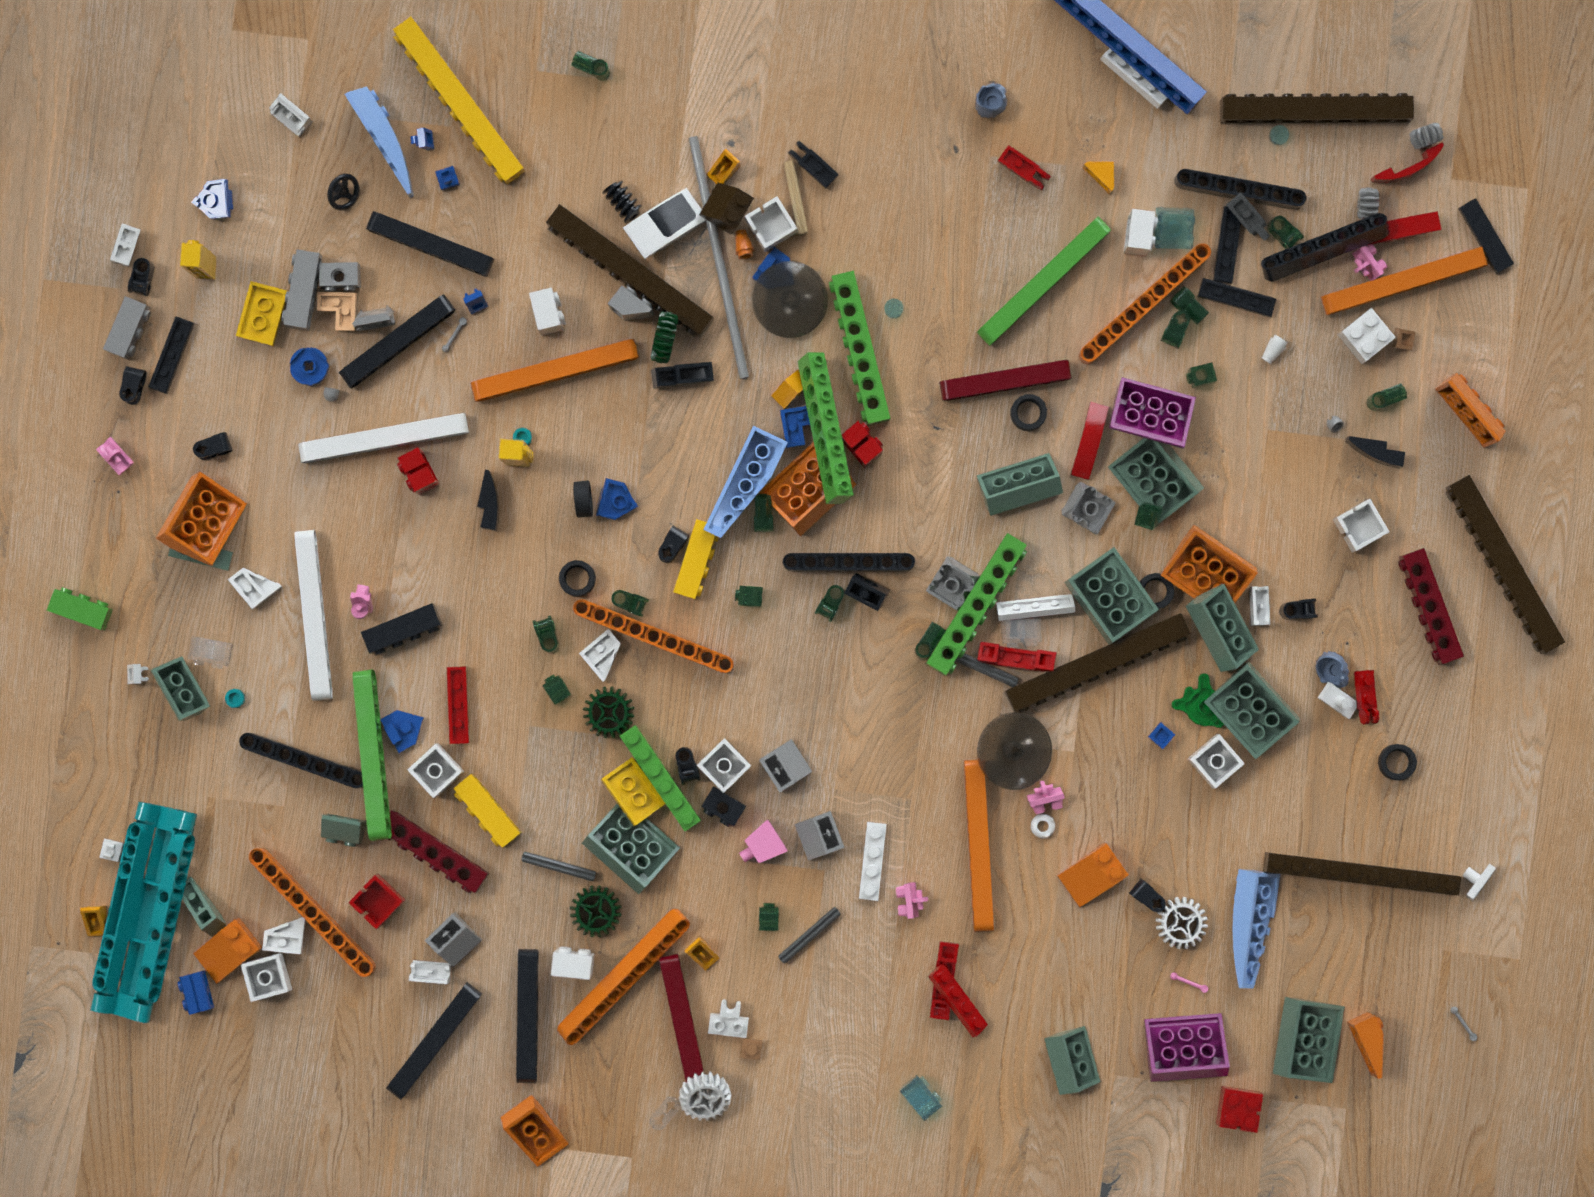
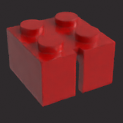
M857 421L841 436L843 444L859 463L866 468L882 454L883 444L877 437L873 439L870 436L871 430L864 422L861 424Z
M419 447L397 457L399 460L397 466L404 476L407 475L408 480H406V484L413 493L416 492L421 495L440 485L424 452Z
M375 874L363 886L364 889L360 890L348 903L360 915L367 911L369 914H366L363 918L375 929H378L406 899L381 875Z
M1221 1086L1216 1125L1222 1128L1235 1130L1238 1128L1241 1131L1258 1133L1260 1115L1257 1111L1261 1112L1263 1094L1259 1091Z

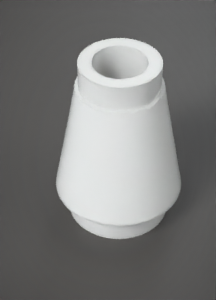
M1274 335L1273 338H1270L1262 359L1271 364L1286 349L1287 342Z

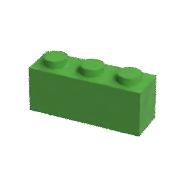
M64 587L61 590L54 589L47 611L99 630H106L113 609L108 608V603L97 600V603L90 601L91 597L79 594V597L72 594V590Z

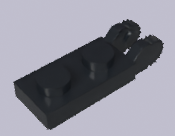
M798 141L796 145L805 153V156L801 158L793 150H790L788 154L821 186L827 189L839 174L812 149H808L802 142Z

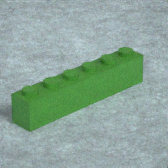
M635 725L621 734L620 738L683 830L687 831L700 822V817L638 726Z

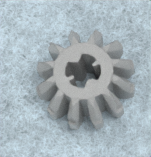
M1439 123L1423 126L1411 131L1409 134L1414 149L1430 146L1442 141L1444 138Z
M1366 187L1361 188L1359 191L1357 216L1359 219H1364L1378 213L1379 191L1377 189Z

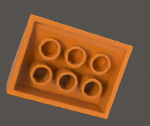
M1456 372L1435 390L1483 448L1497 443L1506 432L1504 424L1498 418H1494L1491 414V408L1479 400V394L1474 389L1469 388L1466 378Z
M814 442L759 492L800 537L835 505L826 504ZM850 476L851 485L853 489L857 484Z
M198 472L189 479L156 539L175 551L212 566L247 503L202 472Z
M1193 525L1182 539L1162 571L1161 576L1194 599L1224 584L1235 603L1258 572L1251 563L1196 525Z

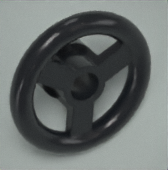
M346 173L335 177L327 191V198L331 207L342 211L353 206L360 192L358 180L353 175ZM348 180H350L353 183V195L349 193V189L347 188ZM341 197H346L347 199H349V201L343 205H339L335 202Z

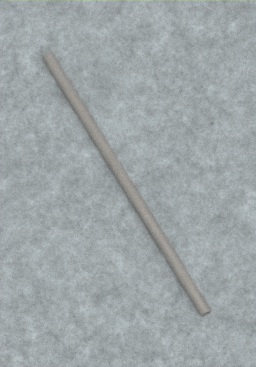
M694 136L688 139L704 207L710 192L698 136ZM706 220L739 378L745 379L749 377L718 229L716 225Z

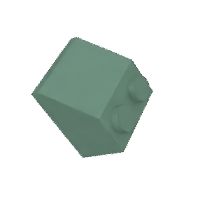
M323 814L321 818V837L326 838V842L337 843V840L344 841L346 846L356 847V844H362L366 821L333 814Z

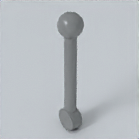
M465 318L459 319L460 324L447 344L442 347L443 352L449 351V346L461 327L467 324Z
M1455 1006L1452 1007L1450 1010L1451 1013L1456 1015L1458 1020L1466 1029V1031L1469 1034V1039L1472 1041H1476L1477 1035L1475 1033H1472L1470 1028L1462 1019V1017L1458 1013V1008Z

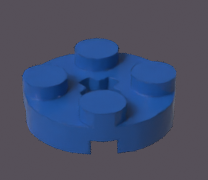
M312 347L301 348L290 359V372L292 377L300 384L314 386L322 382L327 376L329 363L326 356L320 350ZM306 362H308V363L313 362V363H314V364H313V368H314V369H313L312 371H311V370L305 371V369H306L305 363H306Z

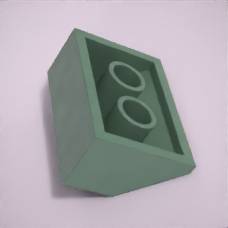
M182 656L151 670L179 721L191 719L210 707Z
M1085 1026L1044 1038L1059 1095L1077 1093L1100 1083Z

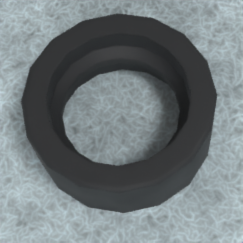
M1025 394L1014 401L1010 417L1017 428L1023 431H1033L1043 425L1047 417V407L1040 397L1034 394ZM1033 402L1039 407L1040 416L1035 423L1026 424L1019 419L1017 413L1022 403Z
M588 480L576 481L573 484L576 516L578 518L592 517L593 502L590 482Z
M570 561L562 567L559 573L561 588L571 596H585L595 586V572L584 561ZM575 567L584 569L589 577L587 585L580 590L570 588L566 581L568 571Z
M1160 573L1148 574L1141 579L1140 584L1145 589L1148 582L1153 580L1161 581L1166 586L1167 593L1165 598L1161 602L1155 603L1158 609L1164 608L1170 604L1174 597V586L1162 577Z
M1401 744L1387 746L1381 751L1378 758L1379 770L1385 777L1391 780L1400 781L1413 775L1417 765L1416 755L1412 749ZM1394 751L1405 753L1409 761L1407 769L1399 774L1391 772L1386 765L1388 755Z

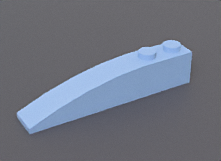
M366 86L345 93L346 98L373 138L410 198L413 197L411 179L403 151L390 122L386 118L389 116L384 106L380 107L376 102L380 99L375 91H369Z
M755 426L752 427L705 525V531L722 538L770 480L788 444L787 441Z
M1239 869L1233 907L1235 969L1239 988H1254L1260 968L1258 960L1265 950L1263 942L1265 935L1269 936L1271 929L1268 927L1270 918H1274L1280 874Z

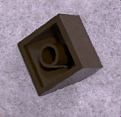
M717 183L699 216L732 235L754 198L739 188Z

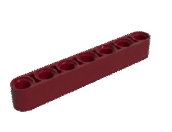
M1060 360L943 380L939 382L942 401H950L1067 381L1072 379L1069 360Z
M677 953L660 957L659 962L684 1077L687 1082L688 1077L694 1078V1074L700 1076L702 1071L704 1072L680 958Z

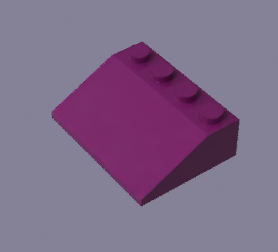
M1122 377L1117 387L1109 428L1184 449L1196 397Z
M1221 1013L1144 1019L1150 1082L1228 1076L1230 1065Z

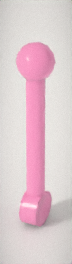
M1175 972L1170 975L1172 980L1177 979L1199 988L1203 993L1208 991L1206 985L1201 986L1178 976Z

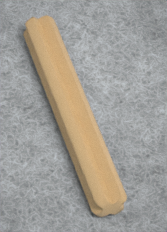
M794 161L784 162V168L798 235H805L808 233Z

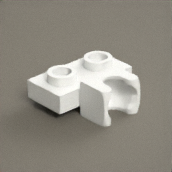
M723 999L720 1014H710L708 1034L746 1038L749 1017L739 1016L741 1002L737 1001L735 1008L729 1009L727 1008V1001Z

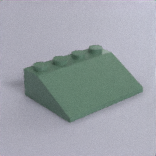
M1143 438L1108 466L1155 526L1204 489L1169 444Z
M1115 547L1064 582L1108 645L1159 610Z
M1249 661L1204 701L1255 759L1300 722L1299 716Z
M618 803L582 842L588 850L638 895L680 849L679 846L647 818L633 826Z
M1285 997L1273 1074L1286 1078L1333 1083L1345 1007Z

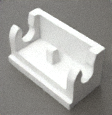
M281 93L269 107L270 113L298 137L313 122L309 116Z
M121 224L110 258L111 262L119 263L126 267L129 266L141 231L140 229Z
M1250 587L1251 626L1270 625L1269 587Z
M413 960L410 965L411 974L409 975V981L438 984L450 983L451 964Z

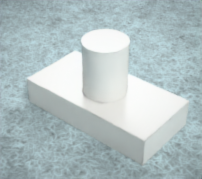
M1327 682L1318 696V699L1347 719L1351 718L1357 708L1356 700L1330 682Z
M1489 864L1481 875L1468 867L1463 877L1474 885L1466 897L1472 901L1476 898L1496 870L1494 866Z

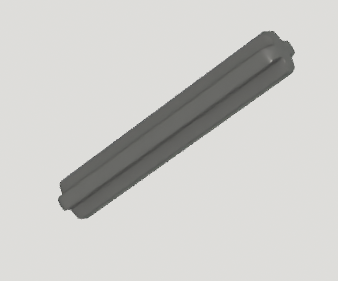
M948 650L946 657L951 659L953 654L951 650ZM963 654L961 658L957 657L955 660L1011 687L1017 685V677L987 663L977 661V659L967 654Z
M524 852L521 858L522 862L585 880L594 881L596 877V872L529 852Z
M833 907L778 956L784 964L787 963L841 915L839 910Z

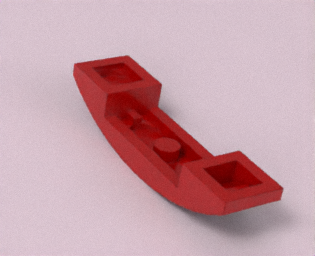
M1443 142L1425 150L1421 154L1424 160L1396 174L1390 167L1374 175L1371 178L1372 183L1396 182L1418 173L1440 153L1444 147Z
M1090 402L1071 476L1089 480L1109 406Z
M980 642L977 661L1011 669L1053 672L1057 652L1038 649L1037 651H1030Z
M940 941L936 968L940 964H944L953 977L958 957V943ZM933 984L930 1018L949 1020L950 1006Z

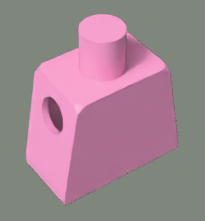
M766 820L744 840L748 847L739 854L744 862L755 857L758 863H761L788 850L770 821Z

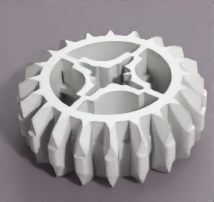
M1178 897L1174 899L1175 904L1168 900L1169 907L1166 906L1164 908V913L1157 912L1162 918L1155 919L1156 922H1161V925H1157L1156 929L1163 930L1158 934L1159 937L1166 935L1163 942L1167 943L1171 940L1169 946L1173 947L1177 943V949H1181L1182 943L1184 948L1188 949V942L1193 947L1196 946L1194 939L1201 942L1202 939L1198 935H1206V932L1201 929L1202 927L1208 928L1207 924H1202V921L1208 920L1206 916L1201 917L1205 910L1201 909L1198 911L1200 904L1197 903L1193 906V899H1190L1187 904L1186 897H1182L1181 903ZM1186 907L1193 913L1182 916L1177 908ZM1172 912L1174 916V921L1171 925H1169V927H1167V918L1169 914ZM1179 918L1186 920L1184 928L1177 926ZM1194 919H1196V928L1195 931L1191 934L1189 925L1191 922L1194 921ZM1181 930L1186 938L1177 939L1170 933Z
M702 1071L700 1076L694 1074V1078L688 1077L687 1082H683L682 1088L679 1091V1102L682 1110H685L686 1116L691 1115L692 1119L698 1117L699 1121L702 1118L708 1121L710 1117L716 1119L717 1114L722 1116L723 1111H727L728 1105L731 1103L729 1084L726 1083L724 1077L720 1078L718 1074L713 1076L711 1072L705 1075Z

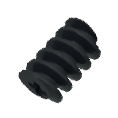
M622 180L608 186L602 194H606V199L611 200V206L616 205L615 211L620 212L619 216L625 218L624 223L626 224L640 214L639 210L642 205H634L637 199L630 200L633 193H625L628 187L621 188Z

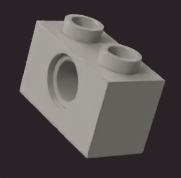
M319 263L320 287L325 289L326 292H336V289L344 288V291H356V288H361L359 263ZM339 273H343L345 276L344 280L336 282V276Z

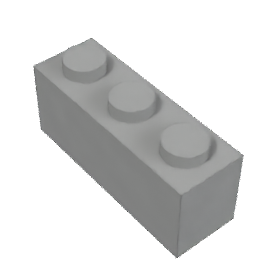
M125 296L103 349L129 360L135 353L137 339H140L143 334L142 327L144 322H147L151 315L150 307Z

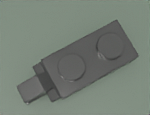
M1241 192L1226 204L1250 234L1255 236L1258 233L1264 241L1270 237L1264 229L1267 226L1266 221Z

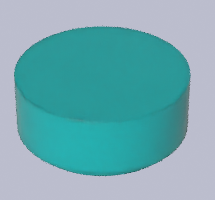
M518 428L513 433V440H522L527 445H530L532 434L526 428Z
M231 689L225 695V702L231 708H239L245 702V694L239 689Z

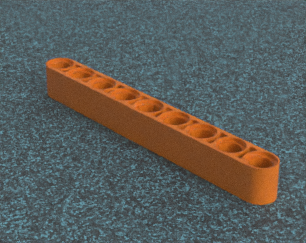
M1204 243L1196 245L1090 340L1079 352L1080 361L1083 364H1091L1199 268L1209 258L1211 254L1210 247ZM1203 249L1206 256L1203 258L1199 257L1197 250ZM1183 262H1189L1192 266L1191 270H1185L1182 265ZM1170 274H1174L1177 277L1178 281L1176 283L1169 281L1168 276ZM1161 287L1163 295H1156L1154 288ZM1140 300H1147L1149 308L1141 307ZM1127 312H1132L1135 315L1134 321H1129L1126 318ZM1112 326H1120L1121 333H1114L1112 331ZM1098 338H1105L1107 345L1100 346L1097 342ZM1090 350L1093 353V358L1086 359L1083 356V352Z
M1478 247L1321 297L1326 315H1331L1487 266L1488 263L1483 247Z
M628 339L471 382L470 385L475 402L633 361L639 358L635 339Z
M577 600L573 605L575 614L582 618L721 673H729L734 667L733 660L726 655L587 600ZM580 603H585L588 607L587 611L583 614L577 610ZM598 610L605 612V618L601 621L595 618V613ZM616 617L623 619V625L619 628L613 625V620ZM634 624L641 626V632L637 635L631 633V627ZM652 631H656L659 634V639L655 642H651L648 638L649 633ZM670 638H674L677 641L674 649H669L666 646V642ZM687 645H692L695 648V652L691 656H687L684 653V648ZM705 652H710L713 656L710 663L702 661V655ZM723 659H727L731 663L728 670L720 668V662Z
M984 759L964 760L974 932L994 931Z
M265 848L251 850L249 853L251 864L361 977H367L374 973L376 968L375 962ZM257 851H260L263 854V860L261 862H258L255 859V853ZM270 865L275 866L277 869L274 876L268 872ZM283 879H287L290 882V887L287 890L281 885ZM296 893L303 895L302 903L295 901ZM310 907L316 909L317 914L315 917L309 916L308 909ZM323 921L329 922L330 929L328 931L322 929L321 924ZM336 935L343 937L342 945L336 944ZM351 948L357 952L355 959L348 956V950ZM364 962L370 965L368 973L363 972L361 969V965Z
M679 909L670 910L558 1025L557 1031L568 1045H574L579 1042L688 930L690 922Z

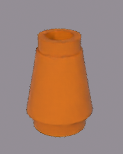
M746 230L736 231V255H738L739 259L751 258L754 248Z

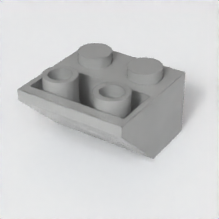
M621 286L608 302L610 310L625 321L652 318L654 315L652 304L644 298L640 300L636 295L637 293L629 286L627 288Z
M792 739L759 760L779 792H782L812 772Z
M831 811L795 824L808 860L844 848Z
M454 912L425 941L440 957L454 967L482 939Z

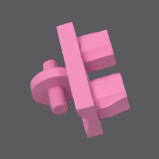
M1373 244L1360 247L1352 253L1358 266L1354 270L1355 273L1361 271L1370 281L1382 275L1383 271L1387 268L1384 260L1380 259L1376 262L1373 255L1377 253V250Z
M109 437L104 444L96 449L118 475L124 473L134 464L132 459L112 437Z
M358 585L356 593L351 592V613L356 619H363L367 616L368 612L372 613L373 605L368 586Z
M1044 780L1040 781L1041 787L1034 789V794L1027 795L1028 802L1035 814L1044 813V804L1050 802L1052 809H1060L1063 807L1062 799H1065L1061 787L1054 788L1053 784L1045 785Z
M915 882L906 883L896 888L897 898L906 897V904L898 905V915L907 916L908 919L919 917L918 910L924 909L923 902L928 901V897H922V890H916Z

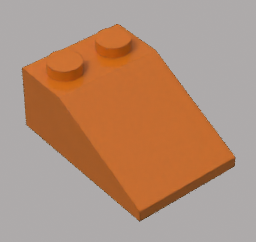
M1103 843L1057 876L1077 905L1081 907L1119 883L1129 874L1107 843Z
M236 918L193 954L215 983L218 984L241 966V964L260 951L262 946L240 918Z
M1367 1012L1347 1021L1370 1074L1380 1079L1382 1078L1384 1034L1382 1028L1384 1026L1379 1017Z
M532 1095L501 1116L503 1129L537 1167L569 1145L547 1112Z

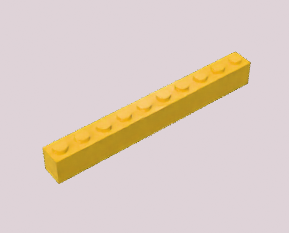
M410 16L393 29L395 41L399 46L403 44L407 49L404 53L410 61L415 60L418 64L416 69L421 76H427L429 79L427 84L433 92L435 90L438 91L440 94L438 99L443 106L448 105L452 110L449 112L455 122L458 120L463 125L461 130L466 137L469 135L474 140L472 145L478 152L482 151L484 153V161L489 167L493 166L496 172L494 174L500 182L504 181L508 185L525 172L523 166L414 19Z

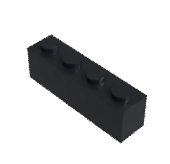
M431 603L362 631L361 635L369 654L374 653L377 656L385 653V649L392 646L394 649L404 645L403 641L417 640L422 637L421 634L427 631L429 634L437 632L443 624L435 604Z

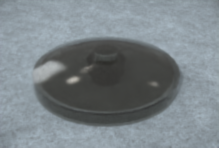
M796 261L779 262L768 267L756 280L751 297L752 309L758 322L768 332L784 338L800 337L813 331L823 320L828 306L827 289L820 275L810 266Z
M1017 712L1000 715L993 719L981 733L977 746L978 763L987 779L999 787L1009 790H1020L1030 787L1043 777L1050 765L1052 758L1050 736L1043 724L1030 715Z

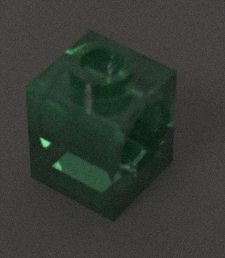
M1213 362L1188 369L1186 379L1188 384L1192 385V388L1213 384L1217 381ZM1197 371H1202L1205 374L1204 380L1197 379Z
M1144 502L1138 508L1134 525L1150 530L1155 529L1159 525L1163 507Z
M740 585L739 590H735V601H738L739 606L761 607L763 587Z
M553 674L544 680L545 684L542 686L554 705L559 704L572 695L560 675L555 677Z
M763 903V906L759 907V931H778L779 907H775V903Z

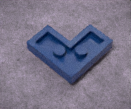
M802 406L780 410L785 441L788 442L786 448L804 446L805 439L802 427L810 425L807 407Z

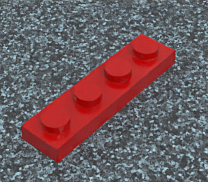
M447 667L449 744L470 743L467 667Z
M940 964L928 978L972 1038L977 1037L988 1026L987 1022L944 964Z

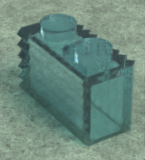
M915 1075L899 1091L925 1121L942 1107L940 1103L942 1098L936 1091L932 1093L929 1090L928 1086L930 1084L923 1076L919 1078L918 1075Z

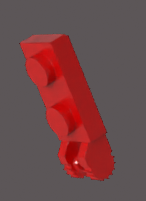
M1010 145L1006 147L997 160L1001 165L1027 183L1030 182L1039 190H1042L1044 186L1033 178L1034 174L1037 173L1048 181L1051 178L1048 173L1039 168V165Z
M1374 670L1354 671L1359 720L1363 725H1367L1370 722L1377 724L1380 717L1379 711L1376 709Z

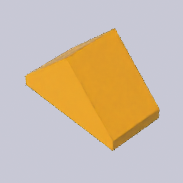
M724 149L706 175L716 184H725L740 168V161L727 149Z
M1086 162L1083 169L1110 194L1114 189V162Z
M799 369L786 378L771 395L783 409H786L803 392Z
M86 906L80 908L87 936H103L107 920V906Z
M700 936L685 949V952L705 971L719 959L718 955Z

